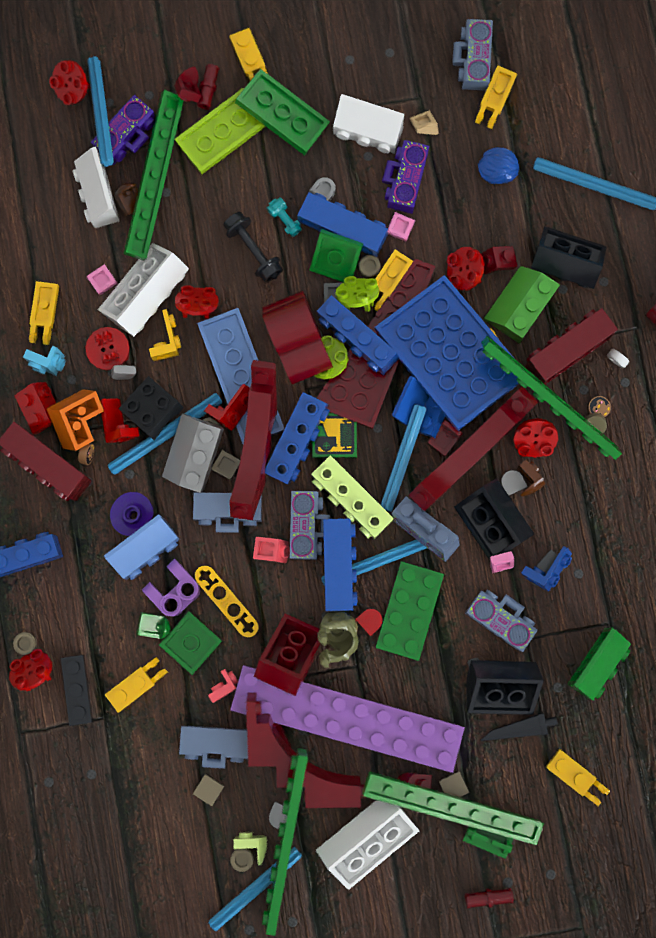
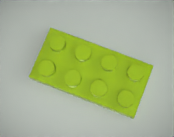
M244 88L175 138L177 145L201 175L266 127L235 103L236 98Z

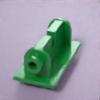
M468 826L463 841L505 859L513 847V838Z

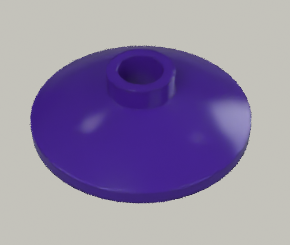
M125 493L118 497L111 507V524L120 534L131 536L153 519V506L150 500L140 493ZM134 512H137L136 519L131 518Z

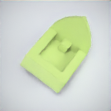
M240 832L239 836L234 838V849L257 848L258 865H261L266 854L267 836H253V832Z

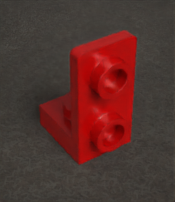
M242 384L225 409L221 406L215 408L208 404L204 411L218 423L232 431L248 410L250 388Z
M119 398L100 400L104 410L101 412L106 443L126 442L139 437L138 428H129V425H124L123 415L119 410L121 406Z

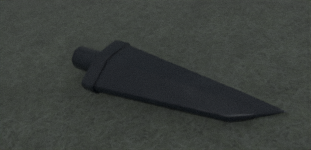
M543 712L538 713L537 715L493 729L480 741L547 735L548 727L558 725L557 718L555 716L545 719Z

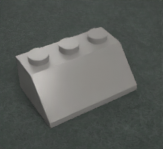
M182 413L162 477L178 486L199 493L204 491L225 427Z

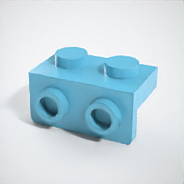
M52 346L48 357L26 349L23 356L28 361V366L33 368L32 370L43 375L48 372L57 376L58 371L61 372L66 362L64 359L65 355L55 346Z

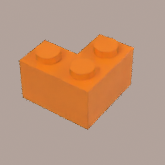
M81 390L47 408L63 449L77 451L94 441L86 421L104 411L96 391Z

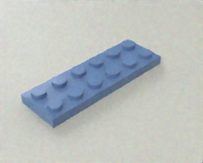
M239 308L197 323L227 404L242 384L250 388L252 384L251 364L253 360H258ZM248 410L236 425L242 443H244ZM278 410L271 430V436L284 431Z

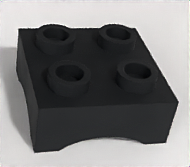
M148 376L119 407V410L149 437L155 440L167 422L179 414L184 407Z

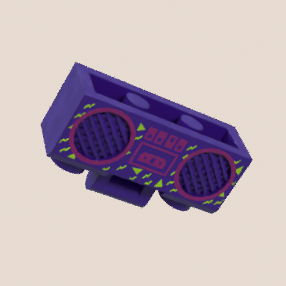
M135 95L108 123L114 161L113 166L116 162H121L125 158L127 148L135 154L149 139L144 132L154 126L156 118L154 111ZM96 136L91 141V144L93 147H96L99 152L98 140Z
M404 140L403 146H398L395 159L399 161H387L382 179L383 183L392 185V188L387 187L384 200H388L387 208L413 214L428 156V145ZM394 169L399 170L397 179L392 178Z

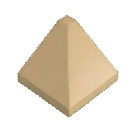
M430 111L410 118L417 133L439 134L437 122Z

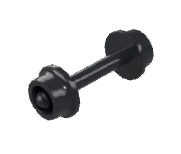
M242 212L230 215L223 224L227 231L226 236L232 238L239 235L261 266L256 270L255 276L260 277L265 283L277 279V276L283 271L279 264V257L267 260L245 230L251 223L249 217H245Z

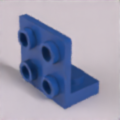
M409 376L395 405L392 416L407 426L413 406L415 404L426 408L419 434L436 438L445 415L419 385L417 379Z

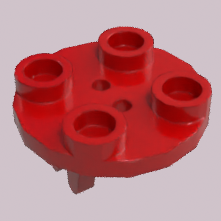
M71 60L59 62L49 79L51 88L54 89L58 98L65 105L80 103L87 94V89L91 88L90 84L87 83L82 67Z
M462 247L449 254L447 257V276L456 289L466 291L481 283L484 273V261L478 250L472 247Z
M185 285L181 287V291L175 297V306L179 311L183 312V318H188V314L205 315V320L210 318L211 312L216 310L219 305L216 290L212 287L194 288L190 285Z
M100 328L94 331L87 340L85 347L86 355L91 364L99 370H111L114 365H123L129 359V341L116 328Z
M529 419L521 423L515 430L513 436L514 445L519 455L523 457L550 456L558 442L557 429L553 423L546 419Z
M35 649L30 654L13 660L9 666L11 669L9 680L12 686L20 691L28 692L42 684L45 680H52L50 676L52 661L41 649Z

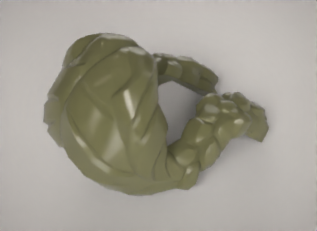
M343 611L329 612L320 623L318 641L324 646L327 644L335 651L324 649L320 653L319 664L324 668H329V663L349 660V657L358 647V625L355 618Z

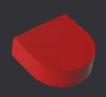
M367 609L355 619L370 636L382 625V616L375 609Z

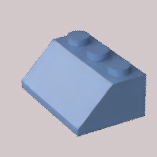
M158 514L105 554L104 557L123 579L127 580L130 578L133 580L142 573L141 569L147 564L150 567L159 561V555L164 551L169 553L178 546L176 542L180 538L165 518Z

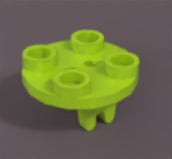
M348 276L344 279V283L336 289L335 297L347 309L364 306L365 311L370 312V306L373 307L374 301L378 298L379 287L376 279Z
M326 335L322 339L333 368L314 375L320 379H331L338 376L346 368L349 360L348 351L344 344L338 339Z

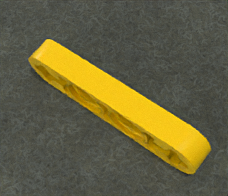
M199 567L195 572V579L201 588L242 636H255L259 630V624L211 567ZM210 571L209 578L213 582L217 578L219 582L212 585L210 590H208L206 587L210 584L206 580H200L202 577L200 572ZM221 586L225 588L226 595L223 599L218 600L214 597L213 592L215 588ZM231 604H238L241 611L236 617H232L228 613V607ZM244 613L248 615V617L244 618L247 623H254L252 627L254 631L252 633L243 631L245 626L241 621L238 625L235 623Z

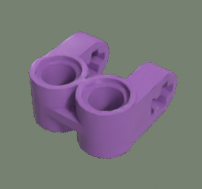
M173 559L166 567L179 580V583L168 594L164 596L151 582L142 589L145 595L163 614L171 617L180 615L188 605L199 597L201 592L197 581L176 559ZM186 584L194 586V592L190 596H185L183 593V587ZM170 599H175L178 604L177 609L173 612L168 611L166 607Z

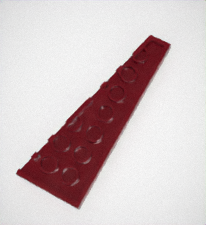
M414 259L390 297H387V300L367 327L378 335L375 331V326L428 288L436 266ZM349 350V360L346 368L338 376L329 379L317 396V399L329 404L327 407L330 410L329 413L373 429L400 360L398 359L383 376L379 371L374 372L366 364L367 361L362 356L359 358Z

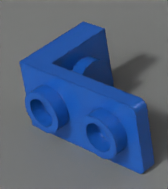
M563 546L547 574L535 566L533 569L525 566L521 574L530 582L549 592L551 587L554 588L557 585L562 569L567 568L570 564L572 553L567 547Z

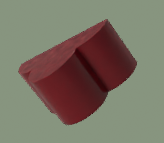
M303 290L262 307V316L266 328L292 384L333 368Z

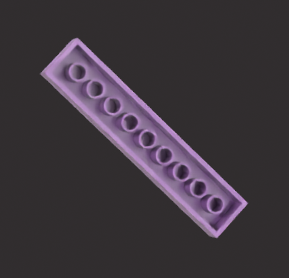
M243 665L231 711L246 714L247 693L257 692V701H261L262 705L261 714H270L274 723L453 773L465 727L307 682L302 683L298 693L294 696L255 678L256 668Z

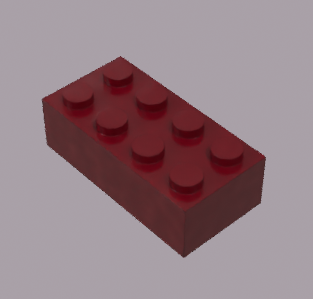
M602 308L597 312L594 309L591 310L579 322L580 324L574 322L565 329L561 337L556 335L550 339L543 350L539 347L529 354V357L526 359L527 364L525 368L546 385L610 340L618 329Z
M14 421L0 438V446H2L0 451L15 462L20 460L18 462L20 467L32 475L37 473L35 477L37 480L49 488L54 486L53 492L67 502L69 499L76 502L92 482L91 479Z

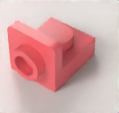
M256 537L253 559L287 563L290 555V542L281 539Z
M227 669L221 671L227 684L224 685L221 682L211 688L212 693L208 696L212 703L219 701L236 690L238 679L233 671L228 672Z

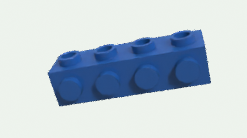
M308 193L297 215L300 223L319 232L323 229L363 243L361 251L377 258L388 235V228H386L384 223L374 220V222L368 220L361 212L354 211L353 213L339 202L332 203L327 201V198L319 193Z
M332 295L316 311L319 317L318 322L324 328H330L335 332L334 336L341 343L344 344L346 342L351 347L350 350L357 357L360 358L362 356L367 361L366 364L374 372L379 371L384 376L398 361L397 352Z
M302 392L265 468V474L285 484L296 481L300 470L297 468L301 461H306L310 450L307 448L310 442H315L320 430L317 427L320 421L325 422L330 412L327 409L329 404Z
M323 519L325 611H351L353 606H357V592H353L352 583H357L356 569H352V560H356V546L351 547V537H355V524H351V519Z
M44 532L36 535V539L31 541L22 539L14 542L15 546L9 548L0 546V577L62 558L63 554L58 537L54 534L49 535V532Z

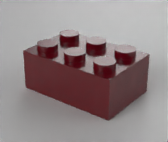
M285 613L259 659L254 677L296 696L321 647L318 641L320 629Z

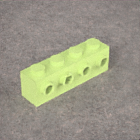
M331 455L311 474L314 479L312 483L320 491L324 489L329 494L327 498L336 507L340 505L345 510L343 514L348 519H351L352 523L356 521L361 526L359 530L367 538L371 536L375 539L394 520Z

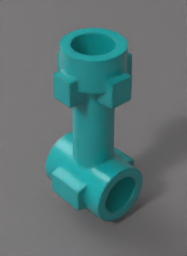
M281 197L275 198L266 207L267 211L273 218L278 216L286 225L284 231L287 235L290 234L291 237L296 236L302 230L300 222L298 220L293 221L285 210L288 206Z

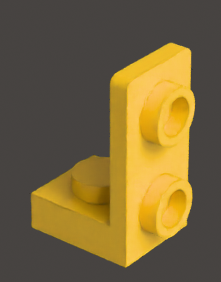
M167 309L162 311L170 343L160 342L154 344L153 348H149L153 361L178 356V348H181L179 336H174L173 328L176 327L174 315H169Z

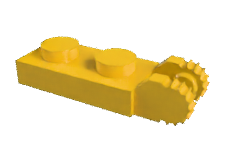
M247 28L230 35L231 43L249 81L253 79V74L257 73L260 69L267 73L265 63L250 29Z
M497 65L481 102V108L475 120L476 123L480 124L487 109L493 112L492 117L488 121V128H493L498 114L500 115L514 84L517 73Z
M397 250L393 251L375 278L379 287V293L382 294V297L375 305L374 310L376 311L380 310L387 297H390L413 262V260Z
M36 281L29 323L31 325L30 343L36 342L38 327H44L43 344L49 345L51 328L53 329L59 292L58 284Z
M157 657L144 667L137 669L105 694L118 713L155 686V683L168 673L166 669L157 672L153 678H150L146 673L158 664L159 660Z
M558 749L546 765L548 770L598 807L602 802L595 795L588 792L592 784L603 794L608 795L610 790L596 780L595 776L560 749Z

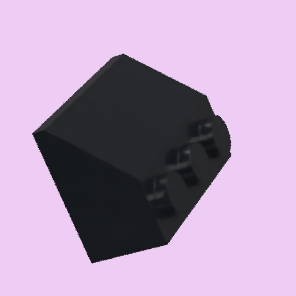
M544 226L531 268L543 274L547 273L556 276L560 280H568L577 283L581 287L594 289L603 268L607 246Z
M497 478L454 506L489 561L490 557L506 553L534 535Z
M471 660L466 677L467 713L533 715L544 681L537 662Z

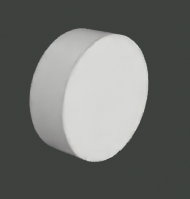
M613 348L607 354V357L620 368H625L630 362L623 354Z

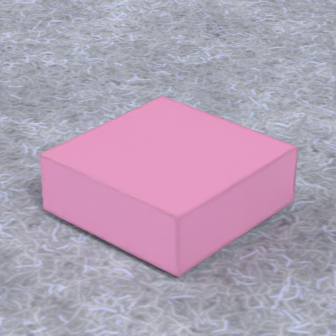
M395 212L388 227V234L406 242L415 220Z
M105 264L86 276L99 295L118 284Z
M512 551L490 557L492 573L514 567Z

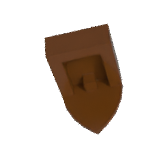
M132 182L121 184L115 192V197L125 217L133 214L138 195L137 185Z
M524 460L517 467L531 483L520 494L521 497L532 494L545 485L544 479L538 473L540 471L539 468L532 461Z

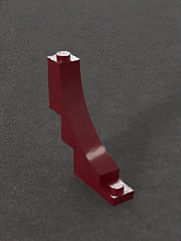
M253 360L251 364L252 384L248 396L245 437L235 485L229 500L230 517L253 520L266 483L265 465L272 448L271 430L277 416L276 364Z
M523 386L519 388L505 404L408 496L425 512L489 450L501 441L538 401Z
M257 692L247 693L248 767L276 766L277 788L286 787L287 779L292 778L293 770L290 769L292 755L296 756V752L281 737L271 715L261 714L262 705L261 701H257ZM307 761L302 786L305 787V808L361 807V799L365 798L362 794L365 784H360V776L334 773Z

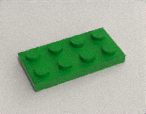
M262 69L257 72L235 100L238 106L304 156L330 123L329 120Z
M401 561L375 648L419 661L444 574Z

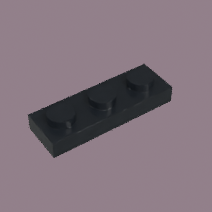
M85 655L61 658L69 726L92 723L93 716Z

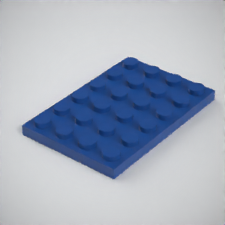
M445 275L375 326V331L397 352L401 363L417 379L419 385L457 431L519 385L516 381L518 378L512 372L507 374L499 366L501 363L497 359L491 360L483 353L484 348L481 341L486 336H489L511 355Z

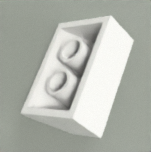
M341 94L333 125V134L342 140L351 139L357 141L359 145L364 147L369 145L376 147L383 153H395L403 130L404 114Z
M92 147L74 161L76 169H73V174L76 182L81 184L82 189L78 190L82 203L86 202L87 209L84 210L88 223L91 222L94 228L119 222L120 220L105 167L100 163V155L97 148Z

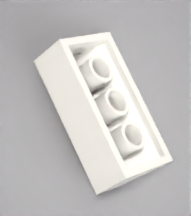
M152 243L149 247L147 259L144 261L139 259L98 311L121 329L135 336L143 329L147 320L157 312L159 305L164 299L170 296L172 289L184 278L189 268L175 254Z
M376 800L347 825L343 826L329 840L325 841L316 851L328 870L349 890L417 834L419 829L400 806Z

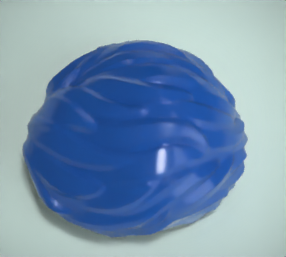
M496 147L483 154V158L478 163V169L485 181L491 184H503L511 182L516 178L519 172V164L512 151Z

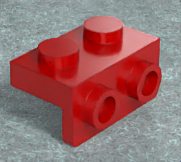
M46 382L31 383L14 395L32 434H39L53 424L47 408L56 404V401Z

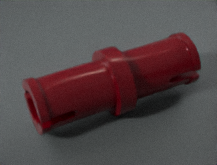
M214 64L206 65L204 79L199 86L201 98L197 106L204 110L211 108L213 93L217 90L216 80L219 67Z
M489 888L485 889L484 892L465 893V902L467 909L480 906L492 908L493 905L513 903V893L511 888L493 891Z

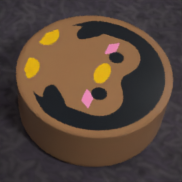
M597 396L588 403L587 410L589 414L600 413L606 417L610 413L611 404L607 398Z
M89 443L79 449L78 461L80 464L90 465L94 456V444Z

